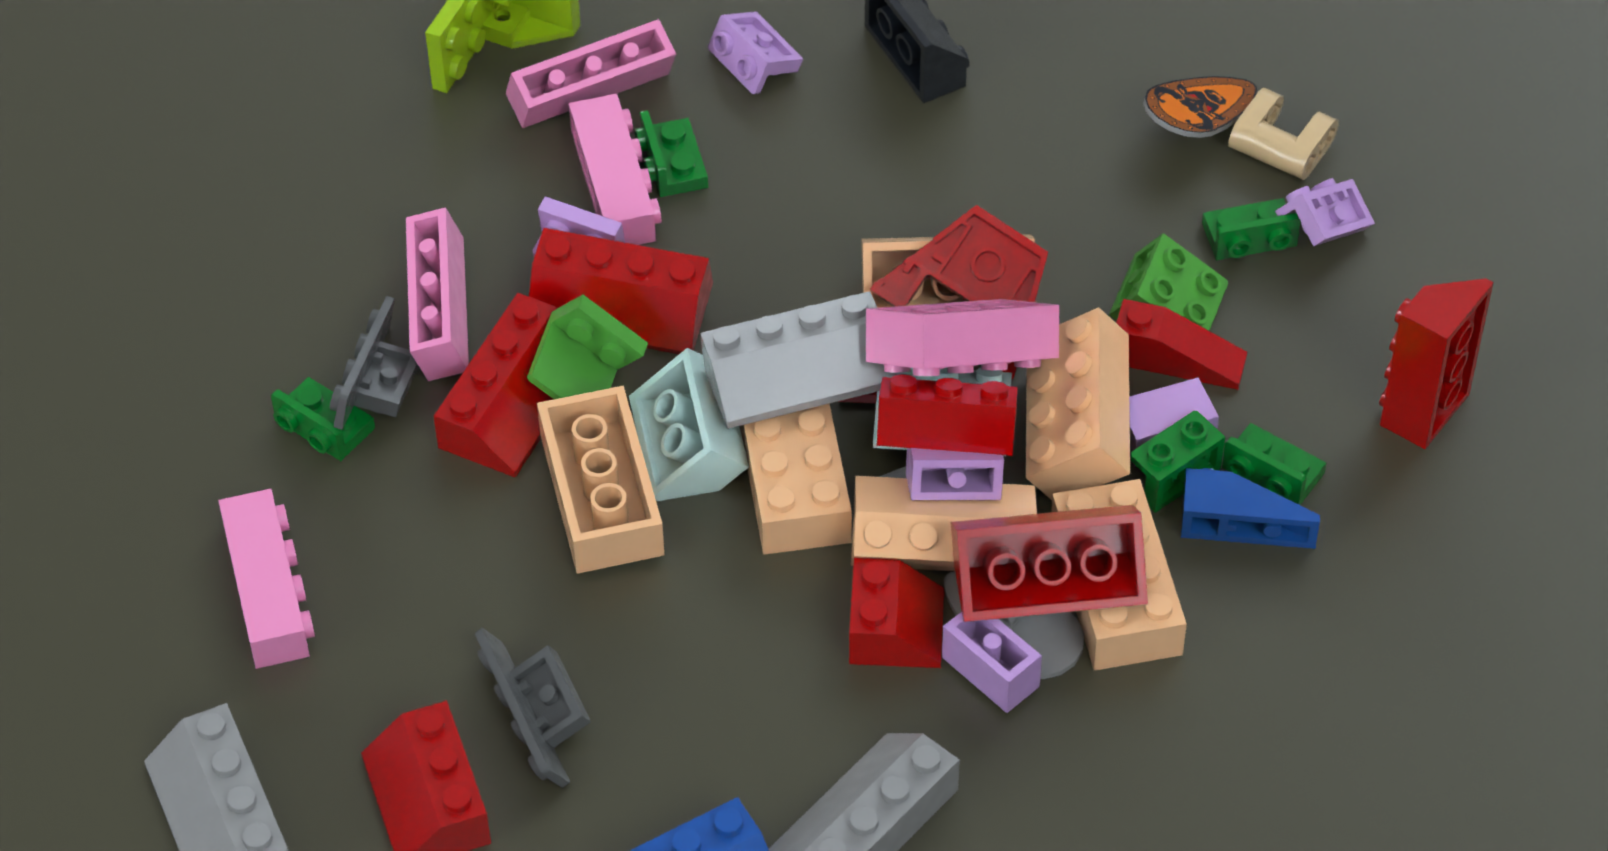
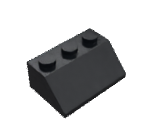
M865 0V28L923 103L966 87L967 68L970 65L967 52L961 45L957 46L952 40L946 25L941 19L937 20L929 10L926 0Z

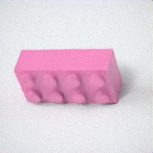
M994 299L866 308V362L884 364V372L904 373L911 372V368H913L914 376H939L940 369H945V367H947L948 373H973L974 367L980 364L982 370L997 371L1007 370L1008 364L1014 362V367L1034 368L1041 367V359L1059 358V305Z

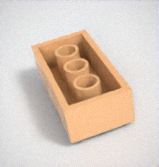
M1099 307L1059 324V358L1041 359V367L1027 368L1026 479L1051 500L1053 493L1101 486L1130 474L1129 334Z
M624 386L537 403L540 436L576 573L665 556L663 524Z
M830 403L739 426L749 464L747 470L763 555L852 543V510Z
M1140 479L1053 493L1051 512L1133 505L1142 513L1148 604L1076 611L1094 671L1183 655L1187 623Z

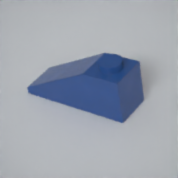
M1186 468L1181 538L1316 548L1320 524L1319 514L1233 472L1217 471L1211 468Z

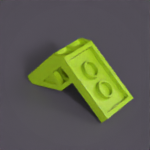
M447 0L425 32L432 89L447 93L456 79L460 80L463 77L467 63L475 52L481 51L485 40L514 49L574 36L581 26L579 0Z

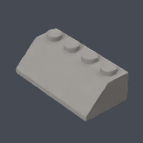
M871 292L850 295L700 333L705 373L727 428L880 391L882 377L897 375V373L884 372V364L866 362V308H878Z
M227 703L181 719L144 760L179 851H289Z
M886 733L768 850L898 851L958 791L960 760L923 733Z

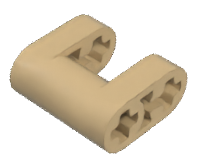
M1261 88L1236 121L1229 137L1228 146L1299 179L1305 180L1332 144L1339 121L1324 113L1317 112L1297 137L1273 126L1282 109L1284 97L1267 88Z

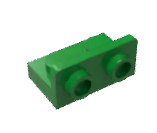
M641 111V127L634 128L635 138L639 140L641 151H646L647 157L643 159L644 168L648 169L651 182L655 181L659 196L665 197L708 188V175L689 117L652 124L649 111Z
M1284 198L1203 212L1202 225L1215 259L1218 261L1229 258H1241L1246 255L1273 250L1280 251L1297 246L1301 223L1297 213L1277 216L1275 211L1286 204Z
M309 376L289 395L276 389L271 394L274 410L273 417L276 423L286 432H295L306 439L319 453H328L337 460L342 461L375 429L374 417L356 406H353L343 430L334 428L336 411L330 410L333 392Z
M1192 411L1131 452V462L1146 475L1144 492L1149 508L1154 513L1183 495L1186 468H1211L1217 471L1221 469L1226 437L1198 411Z
M1250 423L1238 439L1231 436L1225 442L1222 468L1301 505L1325 474L1327 462Z

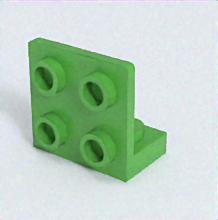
M1163 233L1134 254L1109 316L1117 321L1123 299L1166 307L1209 331L1228 286V281Z
M581 295L551 312L527 379L553 399L609 389L612 386L617 370L643 357L648 342L585 295Z

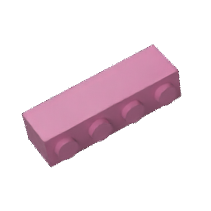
M658 19L512 72L505 94L522 128L568 112L569 103L617 94L668 75L676 52Z
M617 94L569 103L571 132L595 213L621 222L625 243L641 245L656 242L655 224L662 222L660 207L657 198L650 199L648 193H652L651 179L648 169H640L639 163L643 162L642 151L638 138L631 139L629 134L633 133V123L629 109L622 110Z
M445 207L406 217L410 353L428 381L463 373L469 364L464 237Z
M272 489L218 500L255 668L258 669L310 657L306 639L315 637L309 610L300 612L298 605L299 602L307 600L301 574L291 575L290 567L297 566L298 562L293 540L284 541L282 532L290 530L284 504L275 506Z

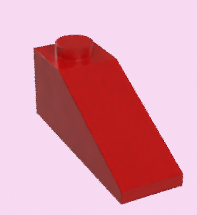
M1123 299L1116 323L1129 334V368L1188 380L1199 378L1202 383L1239 389L1247 351L1166 307Z

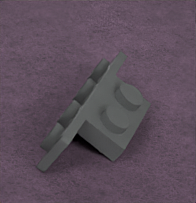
M386 296L380 310L372 309L366 328L368 335L360 334L354 354L356 360L349 358L342 378L344 386L337 384L330 402V410L336 411L334 428L343 430L353 406L397 417L419 366L409 349L384 342L390 329L395 298Z
M481 628L475 632L481 647L477 651L478 657L485 668L494 674L498 682L494 686V690L500 701L511 710L515 718L511 721L515 734L529 747L532 755L528 757V762L531 768L541 780L544 781L548 778L561 788L565 787L570 783V780L554 747L588 725L591 720L557 651L547 645L515 668L503 642L484 628Z

